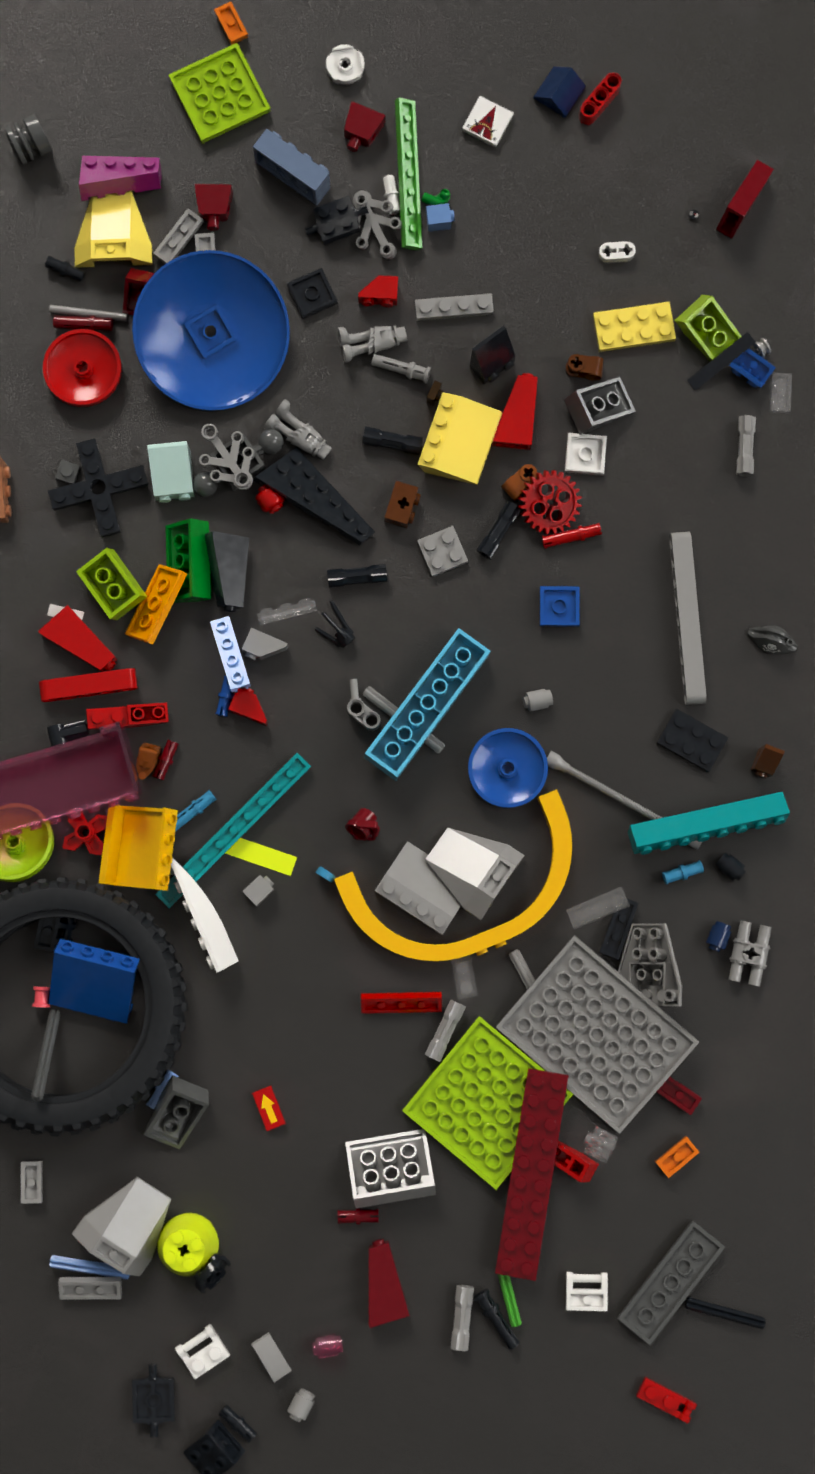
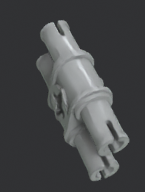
M740 921L737 938L733 940L732 956L729 958L732 964L728 980L740 982L743 966L747 963L751 966L748 984L760 987L763 969L767 968L768 952L771 949L768 944L772 927L760 925L757 942L753 944L749 941L752 923ZM751 948L752 952L758 956L748 959L749 956L743 953V951H749Z

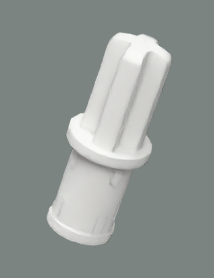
M386 175L383 178L386 192L384 198L393 204V211L389 214L395 215L400 213L399 192L396 189L394 176Z

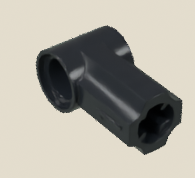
M85 720L47 727L52 748L67 745L72 741L89 738V730H87Z

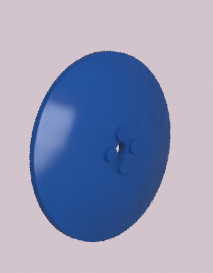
M204 250L181 255L166 263L153 274L142 289L137 300L133 315L132 333L138 360L146 375L159 390L171 399L192 408L224 410L252 400L272 383L286 358L290 327L287 309L279 290L259 267L232 253ZM213 326L216 329L215 336L208 337L205 334V328Z

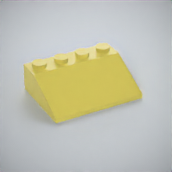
M443 392L417 465L425 473L478 485L502 411L462 396Z

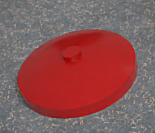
M76 329L60 335L51 343L44 356L43 375L47 386L59 400L72 406L88 407L103 402L115 391L121 379L122 363L116 347L106 336L94 330Z

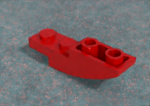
M167 702L86 709L87 730L120 729L169 722Z

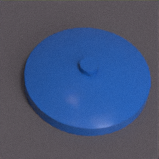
M514 728L497 729L483 736L474 746L468 762V775L475 792L487 803L501 808H515L533 800L542 790L548 774L547 757L540 743L530 734Z

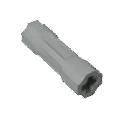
M752 415L738 417L739 447L736 460V475L745 477L754 474L753 437L756 417Z
M450 999L440 1025L425 1052L426 1056L439 1062L441 1061L447 1049V1044L466 1006Z
M456 1285L455 1315L451 1337L452 1350L468 1351L470 1315L474 1293L473 1286Z

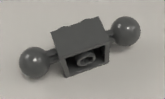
M267 429L263 431L259 436L258 443L253 447L243 434L244 441L240 444L237 465L241 469L244 459L242 451L245 447H251L255 451V457L251 460L249 469L253 479L265 470V465L259 456L263 453L275 454L283 447V437L277 430ZM241 435L235 437L236 441L241 439ZM232 440L224 445L229 453L231 451ZM218 450L210 454L211 457L223 459ZM248 450L245 455L250 456L252 451ZM216 466L217 470L221 473L234 474L230 468ZM201 472L195 476L193 488L198 495L209 497L216 492L218 483L211 480L210 472ZM215 473L213 478L218 479L220 474ZM241 478L240 483L244 484L247 478ZM227 482L233 492L238 489L234 483Z

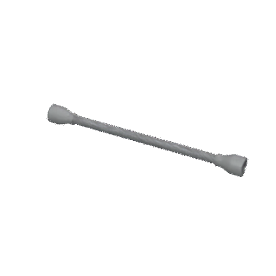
M553 751L549 753L547 757L549 768L561 770L564 773L568 772V774L575 776V778L577 777V779L584 781V783L586 782V784L593 788L595 787V789L597 788L602 793H606L611 798H615L620 803H624V805L631 809L633 808V810L640 814L642 813V815L650 820L662 818L658 814L655 815L651 810L642 807V805L633 802V800L624 797V795L622 796V794L615 792V790L613 791V789L606 787V785L604 786V784L597 782V780L595 781V779L588 777V775L586 776V774L579 770H575L557 753ZM698 840L692 841L688 845L698 850L702 842H698Z

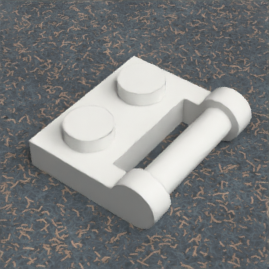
M566 1272V1310L607 1311V1272H601V1274H573V1272ZM573 1282L601 1283V1289L573 1288Z
M211 1324L185 1344H179L175 1347L178 1355L182 1358L194 1379H197L230 1356V1353ZM208 1337L212 1339V1342L192 1356L188 1355L187 1352Z

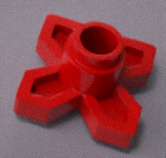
M70 810L68 822L74 828V832L64 837L63 849L76 851L85 844L90 854L102 856L104 843L97 834L105 831L107 816L97 814L88 822L82 811ZM89 829V834L85 837L84 831Z

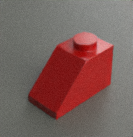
M245 687L239 688L238 692L234 694L228 710L231 713L267 726L268 721L256 694H253L254 690L246 689Z

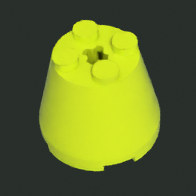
M183 1213L170 1219L161 1229L157 1242L158 1255L164 1266L171 1272L180 1276H195L199 1270H204L209 1264V1259L214 1254H218L219 1238L215 1228L207 1218L196 1213ZM184 1244L187 1245V1249L190 1250L189 1252H186L185 1255H183Z

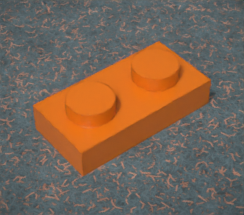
M232 2L214 9L215 15L231 45L248 38V33Z
M685 1136L659 1157L655 1163L667 1178H670L700 1152L689 1138Z

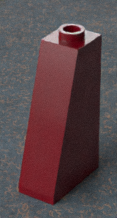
M759 160L756 161L727 206L716 228L717 231L733 239L774 170L773 168Z
M384 1239L373 1241L372 1246H369L370 1328L410 1316L389 1240L384 1242Z

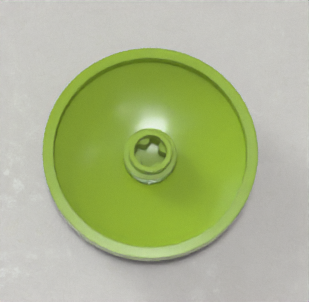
M25 804L1 806L0 881L18 882L28 879L37 874L49 861L54 848L53 829L47 818L32 806Z

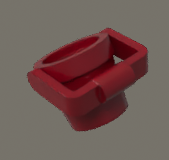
M360 808L345 825L346 830L356 840L374 841L380 831L378 822H376V815L366 808Z

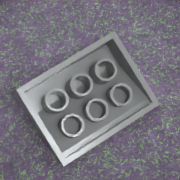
M407 841L375 889V892L443 935L461 905L425 861L428 854Z
M424 1129L345 1142L355 1208L436 1195L427 1136Z

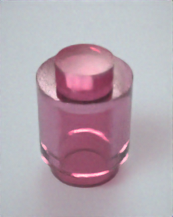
M333 1334L315 1338L316 1342L312 1343L314 1356L318 1355L319 1359L337 1356L343 1352L340 1335L335 1336Z

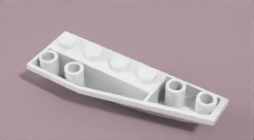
M172 857L170 874H175L177 878L175 886L179 894L183 892L185 900L182 901L187 912L191 911L193 919L190 921L194 930H199L201 937L198 938L202 950H207L209 954L206 959L210 969L215 968L216 973L238 962L236 953L212 903L190 874Z

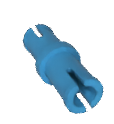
M698 860L697 862L685 866L681 864L678 865V868L662 872V877L667 885L680 879L684 881L689 876L703 873L704 868L702 862Z

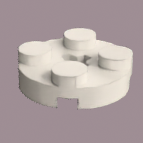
M350 45L335 47L326 59L327 73L336 84H351L360 80L364 71L362 53L359 50L353 49V46ZM343 61H346L347 64H351L350 66H348V68H343L340 66L343 64Z

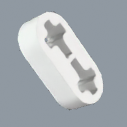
M627 241L604 243L599 249L598 256L601 261L606 263L627 262L633 259L636 248L633 243ZM624 248H627L628 251H631L629 252V255H626L625 252H622L624 251ZM605 249H608L609 252L613 253H610V256H606L604 252Z

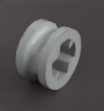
M764 338L753 344L756 353L761 357L771 353L770 345Z

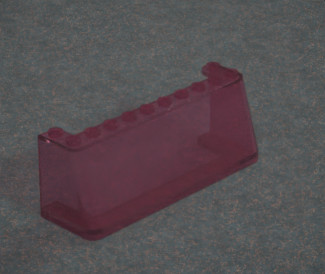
M120 722L99 727L100 733L1 761L0 840L3 839V835H20L23 833L22 830L30 828V831L40 829L44 823L49 822L50 825L62 822L61 818L68 816L69 819L78 818L85 811H88L89 814L100 811L102 806L108 805V808L120 805V801L123 800L128 802L139 800L142 790L125 726Z

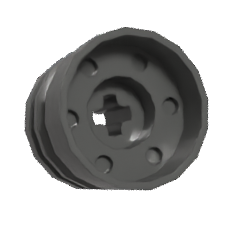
M35 113L23 118L25 125L23 129H21L17 122H14L13 124L17 130L15 133L12 132L9 125L5 127L7 140L15 156L23 165L27 164L24 156L27 153L32 161L35 160L33 154L35 149L41 156L53 151Z

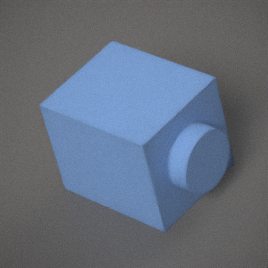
M449 203L426 206L428 232L451 229V224L455 222L454 210H450Z

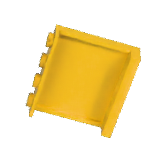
M109 804L99 883L168 891L178 810L164 807L148 808Z

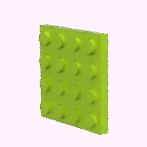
M238 43L168 75L202 143L271 112V108Z

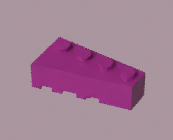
M82 156L79 178L81 201H86L88 197L98 196V199L105 198L106 194L113 193L124 195L127 191L134 190L136 193L160 189L162 177L160 158Z

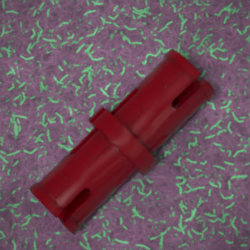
M167 739L162 755L158 757L159 762L152 774L153 777L164 781L169 766L174 762L172 759L179 746L178 743Z
M356 1208V1210H338V1216H346L345 1218H338V1224L356 1223V1225H360L361 1222L379 1223V1217H370V1215H379L378 1209L360 1210V1208Z

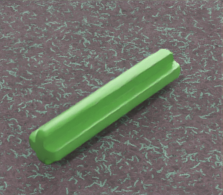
M498 1274L510 1324L512 1327L520 1326L522 1322L510 1276Z

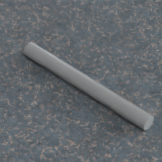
M50 305L49 307L50 313L113 318V320L127 322L128 317L127 314L58 305Z

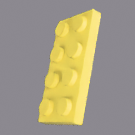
M670 302L593 313L599 352L676 340Z

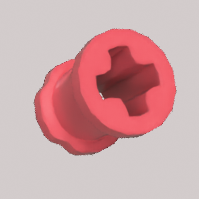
M33 986L35 998L32 1007L50 1008V1004H48L50 987Z

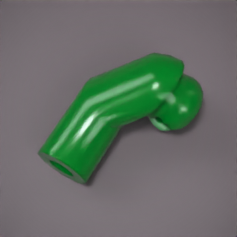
M442 189L436 196L425 192L421 201L429 205L445 204L450 200V191Z

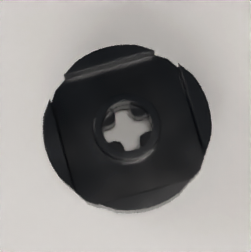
M214 1254L209 1259V1264L204 1270L201 1269L195 1274V1287L201 1293H206L204 1289L207 1287L210 1290L213 1289L227 1273L224 1269L226 1265L230 1267L231 1262L224 1255Z

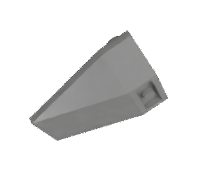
M447 827L425 861L463 909L479 920H482L494 899L525 855L508 844Z
M631 924L618 972L657 1006H682V983L667 924Z
M136 1177L86 1214L74 1229L72 1235L91 1254L121 1273L140 1277L152 1260L171 1198L139 1177Z

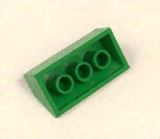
M190 518L166 525V566L187 573L174 603L200 602L211 599V570L205 541V534L209 533L208 521Z

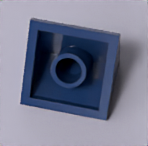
M554 66L533 98L566 118L586 88V85L571 67Z

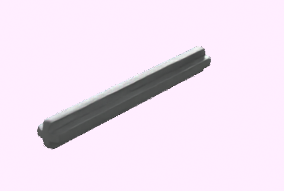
M52 1009L49 1011L31 1095L34 1101H41L44 1096L61 1016L59 1010Z

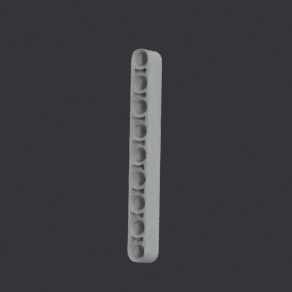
M691 532L670 533L669 543L685 705L706 704V686Z

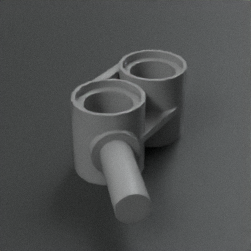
M350 679L351 699H349L350 702L347 706L348 714L369 731L377 730L381 723L379 714L370 709L359 698L357 679ZM354 704H359L362 710L356 714L351 711V707ZM370 716L377 719L376 725L369 726L366 723L367 718Z

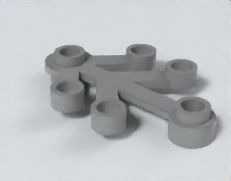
M358 191L353 197V204L356 209L367 206L369 214H365L366 221L361 236L356 239L357 247L362 250L368 247V238L371 229H373L381 245L380 254L387 260L393 259L397 253L396 248L393 244L388 243L379 224L389 226L393 230H399L402 222L397 217L388 218L374 214L371 207L382 209L384 213L388 214L393 211V204L388 200L382 202L372 199L367 191ZM361 197H365L363 203H359ZM386 204H390L388 210H384ZM361 216L358 217V218H359V220H358L359 228H360L359 222H360ZM394 221H398V225L396 227H393ZM361 240H365V244L363 246L359 245ZM386 247H390V251L388 253L384 252Z
M213 424L204 425L201 430L202 436L206 440L212 441L223 459L202 454L199 458L200 464L204 467L213 465L230 468L234 473L226 474L221 473L219 470H213L210 473L211 480L215 483L221 481L232 482L240 490L249 489L253 483V477L249 473L251 460L255 457V451L251 447L243 449L242 455L244 459L240 469L237 465L240 444L244 441L243 434L240 431L233 432L231 436L232 446L229 453L218 438V429ZM209 431H214L213 436H208ZM241 435V439L236 441L235 436ZM248 450L252 451L250 456L245 455ZM205 457L209 458L207 463L202 462ZM215 473L220 474L218 479L213 478ZM243 477L247 478V481L244 484L240 483V480Z

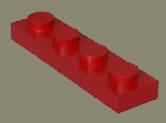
M442 992L361 993V1014L442 1012Z

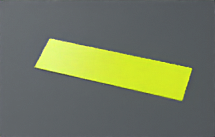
M239 838L225 852V854L289 876L292 874L297 859L295 856L243 838Z

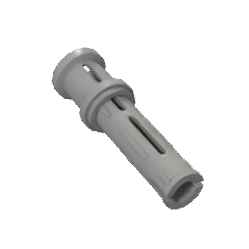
M374 354L371 363L372 366L404 374L408 379L421 380L424 384H427L431 372V367L429 366L427 368L416 365L415 362L408 364Z

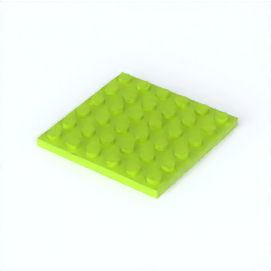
M478 1016L402 1111L497 1190L512 1171L528 1068L543 1069ZM566 1089V1095H565L564 1105L568 1102V1100H569V1099L572 1097V1095H573V1094H572L569 1090H567V1089Z

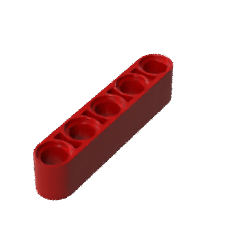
M134 668L39 681L41 702H53L138 689Z

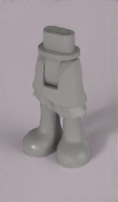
M374 326V328L370 327L368 331L349 334L346 328L338 327L339 342L345 363L350 362L356 355L368 352V355L372 352L375 354L379 351L399 346L400 342L407 341L404 326L398 328L396 326H393V328L391 326ZM364 341H369V343H365V344H361V345H356V346H350L351 344H355V343H359V342H364Z
M286 399L283 400L275 414H272L265 423L264 429L277 430L286 436V441H290L292 445L312 454L313 457L317 455L324 460L332 448L326 444V440H323L322 436L308 423L304 424L294 417L289 411L290 402ZM280 419L294 427L296 430L293 431L290 428H288L280 421Z

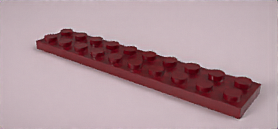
M528 1068L495 1274L536 1281L569 1075Z

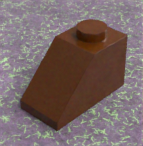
M768 744L763 745L758 749L751 771H754L756 776L764 779L773 776L785 751Z

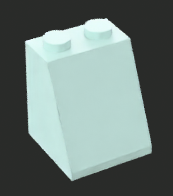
M187 441L147 445L153 493L156 501L159 500L161 503L170 502L171 499L177 498L180 501L190 500V497H195L191 451Z

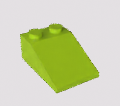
M702 294L674 320L685 336L710 361L742 337L711 295Z

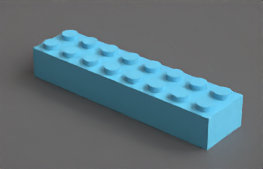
M458 628L365 752L364 758L396 781L489 657L491 651Z

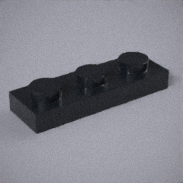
M619 896L599 953L619 960L639 903Z

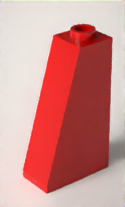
M523 373L518 375L499 421L492 442L493 447L531 449L538 379L533 374Z
M69 605L64 607L38 630L44 638L101 672L110 671L116 665L115 662L118 659Z

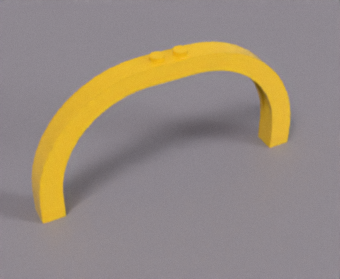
M558 790L537 798L546 819L552 842V860L547 880L534 902L514 919L454 943L434 945L414 942L394 933L375 917L361 894L353 871L334 879L348 912L362 931L382 947L407 958L423 961H447L473 953L479 956L487 953L488 947L495 945L496 948L506 945V940L532 927L549 911L565 885L572 857V835L569 819Z

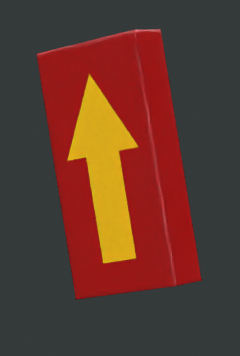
M271 1085L252 1093L266 1131L286 1124Z

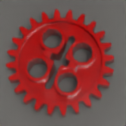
M544 470L543 476L537 472V479L529 477L531 484L524 483L527 489L520 490L524 494V497L518 498L520 501H523V504L519 505L518 508L524 509L520 515L527 516L524 522H531L530 528L532 529L537 526V532L544 530V533L548 534L551 530L553 534H556L557 528L563 532V525L570 528L569 521H576L573 515L580 514L576 510V507H582L581 504L577 503V500H580L582 497L576 495L580 489L573 488L576 482H569L570 476L563 478V472H559L557 475L555 470H552L550 474L547 470ZM547 484L548 492L543 495L541 488ZM562 491H564L566 493V498L564 501L561 502L559 500V494ZM548 499L553 501L552 505H549V503H547ZM540 503L541 510L535 513L534 506ZM554 510H557L559 516L557 519L553 520L552 512Z

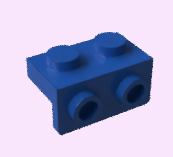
M750 348L729 365L732 367L731 371L739 377L741 375L748 379L747 383L754 388H757V386L761 388L776 368Z

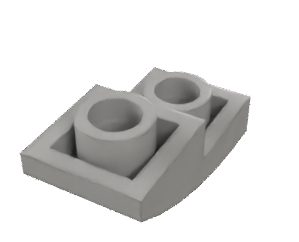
M269 1332L251 1343L274 1382L292 1371Z

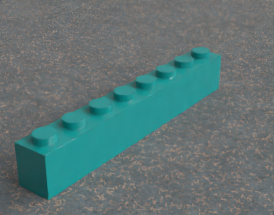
M782 791L632 824L627 833L634 854L640 853L645 855L656 849L667 850L671 846H685L697 840L698 842H704L710 839V837L717 836L722 838L729 833L736 832L739 834L751 828L762 829L773 823L774 825H780L786 822L790 811Z

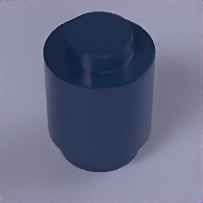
M716 921L715 925H712L706 941L709 944L708 948L716 952H720L721 949L725 950L731 935V926Z

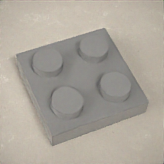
M454 526L417 540L432 577L468 563Z

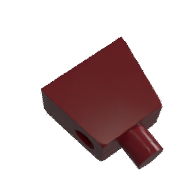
M352 101L344 128V137L349 140L347 148L352 152H357L360 145L370 147L385 125V115Z
M195 184L199 216L204 221H207L208 230L217 231L219 230V221H227L233 197L232 185Z

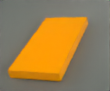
M159 564L145 591L148 597L140 602L125 635L153 645L187 573Z

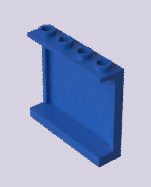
M60 939L54 951L49 1004L127 1024L133 1010L131 1001L136 968L140 959Z

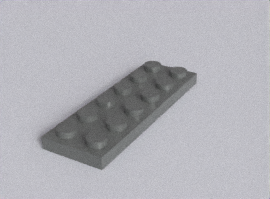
M692 1220L621 1311L617 1319L651 1345L724 1250L725 1246Z

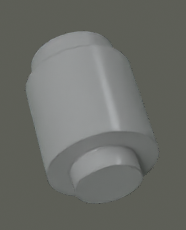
M550 689L526 692L525 697H523L525 709L528 708L531 712L549 708L550 705H553Z
M300 1388L287 1410L290 1413L289 1417L297 1422H300L301 1419L306 1420L315 1402L313 1400L315 1395Z

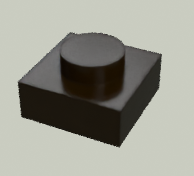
M434 381L426 403L434 406L436 401H440L441 395L444 392L441 390L442 383Z

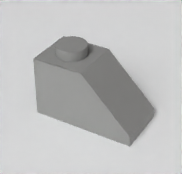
M251 628L242 651L245 653V657L255 661L256 658L263 660L286 651L289 646L284 641Z

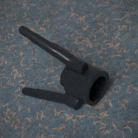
M331 600L330 604L344 628L340 629L325 612H322L323 617L337 631L334 635L336 638L318 627L315 628V631L334 642L337 647L341 645L345 648L354 640L355 637L352 635L354 632L349 628L339 609Z

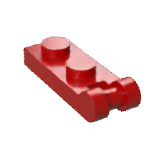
M647 1377L644 1378L636 1395L638 1398L688 1424L691 1420L692 1410H695L698 1405L694 1401ZM680 1403L685 1405L683 1412L677 1410Z

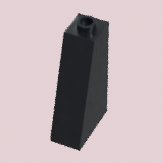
M212 531L205 534V541L217 607L224 608L226 612H236L237 609L243 608L249 538Z

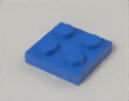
M540 586V626L579 627L580 587Z

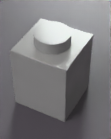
M259 875L242 892L258 907L274 891L272 887L274 883L267 875L264 878Z

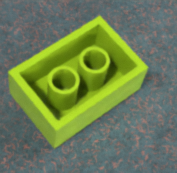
M105 548L76 571L109 619H120L148 597L114 549Z

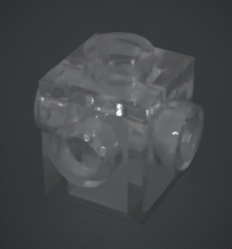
M596 1126L593 1132H588L583 1143L586 1144L584 1153L606 1163L614 1151L618 1137Z

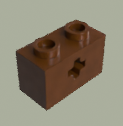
M399 481L395 482L385 514V522L407 528L409 523H413L415 512H412L414 505L418 506L421 494H418L419 487ZM403 502H406V506L404 507V509L400 508V505H402Z

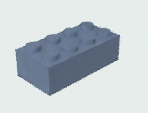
M266 129L254 144V158L258 165L316 206L330 189L329 171L322 164L317 165L308 154L300 153L294 144L283 141L282 137L275 131L271 132Z

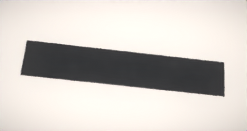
M748 332L745 333L687 381L696 391L756 343V341Z

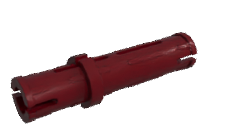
M54 315L53 327L112 331L113 318Z

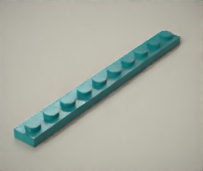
M298 753L183 866L195 882L311 767ZM175 875L169 881L168 891L159 890L155 894L168 908L183 895V892L178 893L175 882H177Z

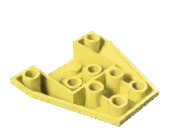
M127 191L124 195L113 193L106 194L105 198L98 199V196L90 198L74 248L75 267H95V261L131 260L133 266L153 265L152 245L132 191Z

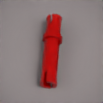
M599 523L585 527L580 525L576 529L542 536L544 549L577 540L585 541V538L602 535L600 531L601 526Z

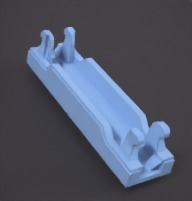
M229 616L211 621L210 624L231 692L236 693L241 687L249 689L248 687L251 685Z

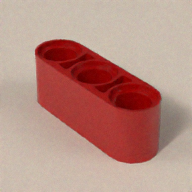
M612 72L606 75L584 101L579 113V120L582 124H593L617 96L622 82L619 74ZM608 83H614L616 86L611 87ZM602 97L604 101H599L596 98ZM590 111L592 115H586L584 112Z

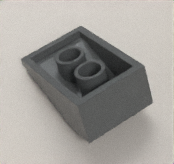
M620 377L576 390L564 399L580 435L601 428L636 412Z
M172 1075L158 1099L145 1128L144 1136L180 1149L209 1106L208 1090Z

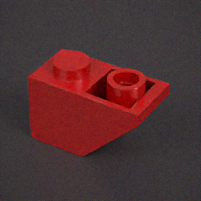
M379 275L358 293V303H362L364 306L381 304L383 307L397 305L398 276Z

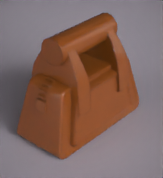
M145 742L140 746L136 769L141 780L145 779L155 768L161 751L160 746Z

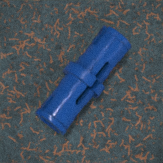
M224 676L221 693H218L219 702L215 715H223V717H228L230 702L234 697L227 676Z

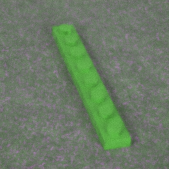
M399 97L395 100L402 248L419 251L422 249L416 108L415 101Z

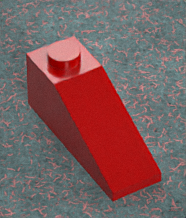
M558 1140L554 1165L579 1182H590L599 1164L585 1154Z

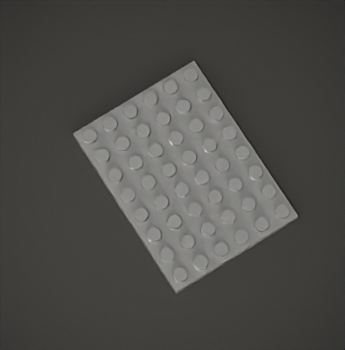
M575 935L496 1026L498 1030L546 1071L569 1075L567 1089L619 1134L699 1043L694 1036Z

